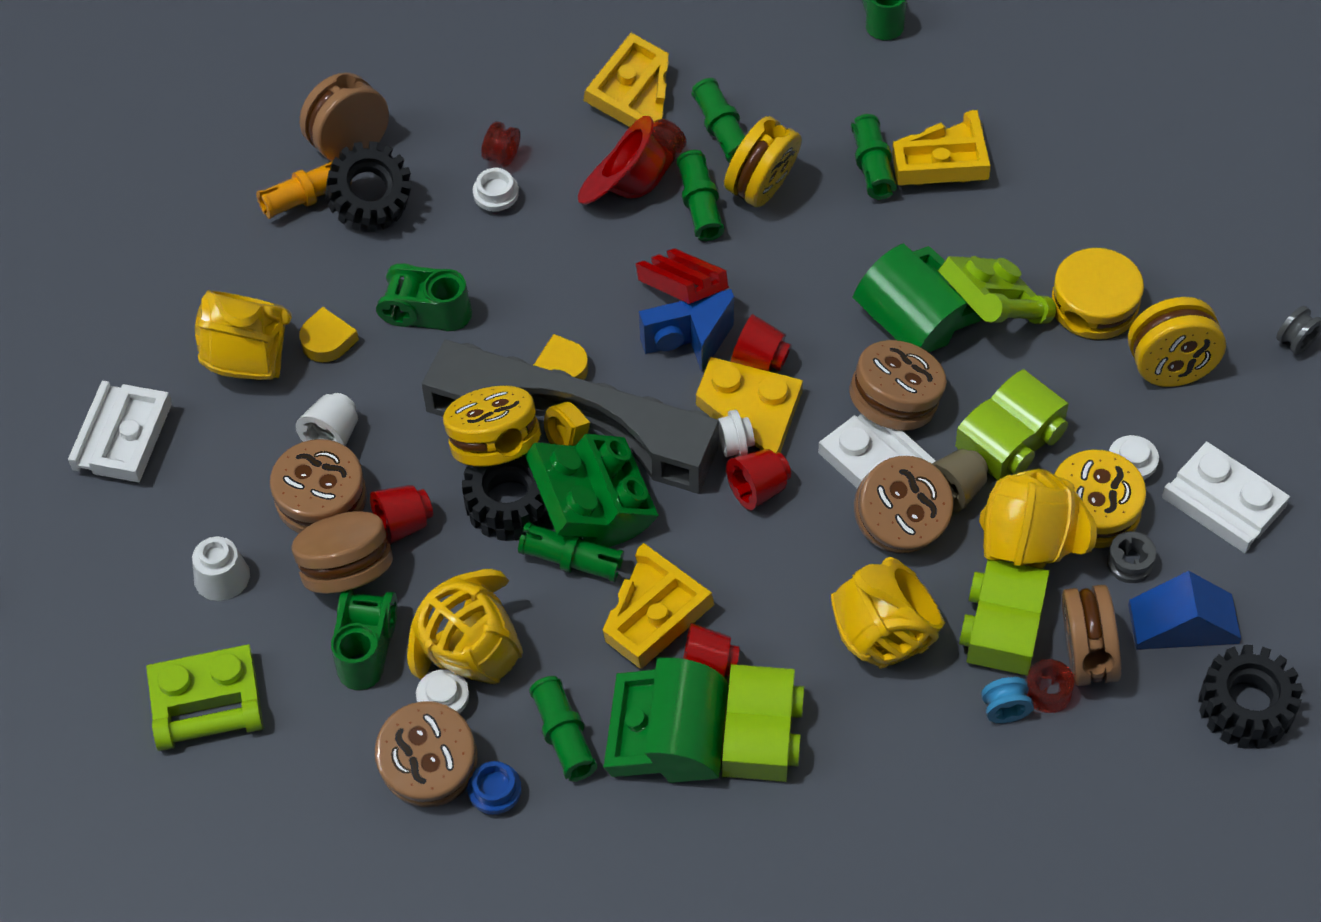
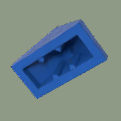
M1187 571L1129 600L1128 607L1136 650L1240 644L1241 635L1232 594L1191 571Z

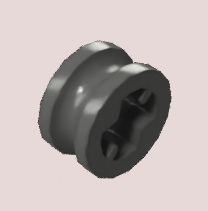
M1306 306L1296 309L1282 324L1276 336L1277 340L1281 343H1291L1290 349L1295 354H1300L1309 348L1321 333V318H1312L1310 316L1311 310Z
M1133 531L1121 533L1112 541L1107 557V567L1110 573L1122 582L1138 583L1144 581L1152 571L1156 558V547L1152 540L1142 533ZM1129 551L1138 553L1140 555L1139 561L1135 559L1134 564L1124 561V553L1126 556L1129 555Z

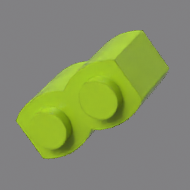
M1025 369L1020 370L1010 377L990 399L976 407L957 428L955 447L978 452L988 465V473L997 480L1012 473L1024 472L1033 461L1035 450L1042 447L1045 443L1053 445L1066 431L1068 426L1066 416L1069 403Z
M988 559L985 573L974 572L969 602L978 603L975 616L965 614L959 645L969 647L966 663L1028 676L1049 570L1026 565L1015 566L1012 562Z
M731 664L723 745L722 777L787 782L788 766H798L801 734H792L790 730L791 717L802 718L804 686L794 685L795 669Z

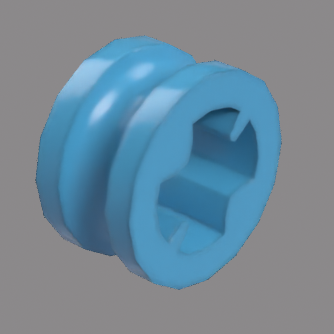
M1020 677L1001 678L989 683L982 689V700L985 704H988L986 715L989 721L994 723L1014 722L1028 716L1033 711V701L1029 696H1026L1029 686L1025 679Z

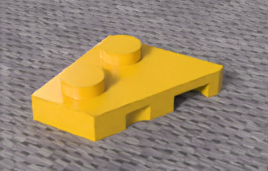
M631 32L586 88L583 101L629 127L641 117L650 116L654 121L652 134L659 140L663 124L662 114L669 53Z
M978 110L965 112L963 122L945 129L942 123H938L926 128L920 134H911L893 142L892 158L898 185L989 180L990 161Z
M710 357L696 393V406L714 419L728 416V411L736 409L741 418L748 417L750 419L757 448L760 450L770 449L774 453L781 452L803 392V380Z
M645 543L640 545L636 551L637 563L630 580L624 579L618 593V604L610 611L602 630L605 642L640 669L646 666L687 630L691 623L696 622L714 606L712 592Z

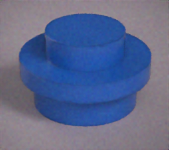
M490 761L480 765L474 771L472 777L469 778L467 790L469 799L476 809L486 814L495 815L505 813L517 804L521 796L522 786L518 773L512 767L499 761Z

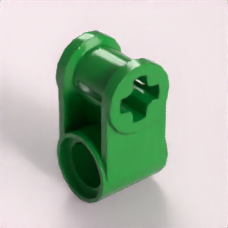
M405 263L392 265L388 269L386 274L388 287L385 296L378 300L376 312L382 320L399 327L416 326L443 331H456L469 323L472 317V307L466 281L458 271L416 267Z
M353 589L341 592L337 608V621L331 640V650L338 678L347 688L366 690L374 686L381 679L390 638L394 634L397 619V595L395 592H386L384 597L355 594ZM355 655H365L359 659H350Z

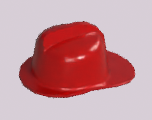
M643 116L636 120L624 133L616 147L587 177L578 193L577 198L580 204L594 202L608 191L626 198H637L651 192L658 185L672 163L673 155L652 134L654 121L650 116Z

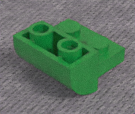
M902 243L892 248L870 267L859 282L852 297L897 341L914 344L927 352L947 346L954 331L983 320L938 272L945 260L930 246L912 251Z
M584 434L576 446L534 442L528 453L525 454L557 535L581 536L585 541L609 548L636 537L646 530L659 516L625 437Z
M657 658L656 669L617 673L604 769L611 777L662 773L669 783L719 779L729 690L727 680L719 672L707 665L680 658Z

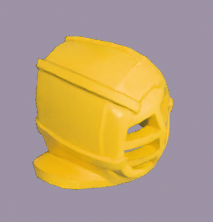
M207 290L201 299L195 321V337L197 350L199 351V363L211 372L227 377L256 380L279 378L285 326L291 322V312L283 305L227 292Z
M1044 469L1024 471L999 479L990 492L987 504L981 511L979 518L980 525L984 530V557L993 561L1014 562L1015 566L1027 565L1042 569L1047 563L1059 562L1067 554H1087L1095 547L1097 538L1095 520L1074 490L1072 482L1057 477Z
M893 557L886 558L881 564H868L852 575L853 578L843 583L836 592L831 594L832 609L842 642L860 660L877 665L879 668H885L918 653H924L928 646L938 640V633L945 624L940 610L927 587L922 584L914 571Z
M482 569L457 575L439 584L426 595L415 613L409 634L407 661L410 672L415 677L421 680L426 676L433 662L439 668L448 669L466 679L497 684L512 669L518 658H522L523 650L514 625L501 601L494 594V592L508 584L509 580L505 574L494 569ZM451 595V596H449L448 598H446L445 600H443L442 602L439 601V600H441L442 598H444L445 596ZM465 601L463 608L454 614L451 611L456 605ZM433 607H434L435 610H434V612H433V614H432V616H431V618H430V620H429V615H430V613H431V611H432V609H433ZM445 617L449 621L444 630L437 633L440 623Z

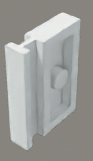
M102 380L69 455L68 461L72 470L80 471V468L89 469L95 475L140 483L172 405L169 393L122 384L120 388L110 386L109 381Z
M862 414L858 417L854 415L819 442L818 453L856 488H858L863 478L873 468L889 458L914 456L924 459L931 464L936 461L902 430L880 426Z
M1207 441L1180 469L1177 477L1164 487L1162 494L1164 500L1243 553L1249 550L1250 545L1255 539H1258L1286 508L1290 498L1288 494Z

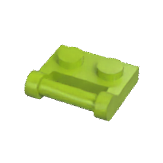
M948 256L938 270L986 322L1000 323L1007 318L1028 319L1031 323L1046 324L1051 322L1056 315L1054 300L1049 296L1036 295L1020 278L1022 275L1020 269L1005 258L987 259L977 256Z
M250 644L146 665L153 718L152 730L158 751L175 748V742L246 728L247 733L264 729L254 659ZM240 702L242 704L240 708L173 722L171 718Z

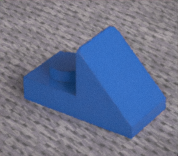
M729 289L690 304L679 301L639 311L640 341L645 354L657 351H671L679 346L691 343L700 370L704 371L710 357L715 355L734 325V295L732 290Z

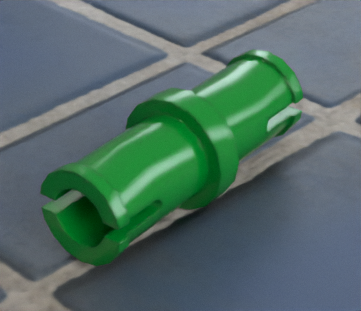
M706 78L693 86L691 95L696 100L705 117L704 126L707 132L716 137L726 160L730 163L736 150L745 138V134L739 125L740 115L734 106L728 105L716 79Z
M863 114L854 119L855 123H851V130L857 145L855 152L856 164L864 173L868 195L873 199H886L893 195L891 190L896 191L897 189L890 167L892 160L891 149L883 141L880 121L877 116Z
M700 150L683 152L677 158V166L684 185L681 195L683 204L690 209L695 228L694 233L698 240H715L724 233V225L721 222L716 203L719 199L718 188L710 180L705 154Z
M530 522L525 524L523 532L526 533V536L521 534L518 544L519 554H527L560 564V570L571 573L573 569L609 579L611 582L617 580L619 575L617 569L621 570L623 563V550H615L582 540L581 536L557 535L556 531L533 525Z
M547 676L537 680L529 689L530 695L534 699L544 723L542 726L543 737L548 744L553 745L563 768L564 777L573 782L591 776L597 769V762L593 759L582 733L584 730L582 717L578 712L572 710L561 679H558L557 676Z

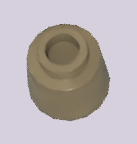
M958 449L932 463L942 472L950 485L953 495V512H960L987 482L988 465L985 459L976 451Z

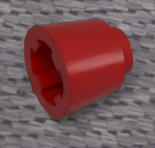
M752 314L738 338L731 362L769 372L772 368L781 371L792 345L784 342L785 333Z
M770 449L730 458L726 465L730 488L739 503L748 510L755 509L783 491L787 486V480L791 478V468L785 456L780 452L774 453Z
M413 485L372 491L370 494L372 513L382 519L386 530V538L390 545L425 528L427 519L433 517L432 504L424 489L417 491Z
M691 623L683 659L707 665L715 669L723 677L725 675L730 676L731 664L737 665L740 646L730 644L731 636Z

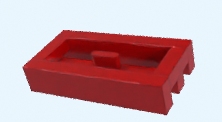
M675 248L667 251L668 258L658 254L651 257L652 264L644 260L635 263L639 281L688 304L729 288L726 270Z

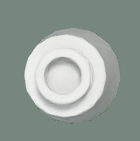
M326 394L298 419L295 424L296 432L303 442L325 439L346 446L358 421L356 405L344 394Z
M219 536L210 537L201 541L195 547L192 554L194 586L199 594L209 600L224 601L239 595L247 587L250 579V569L232 541Z

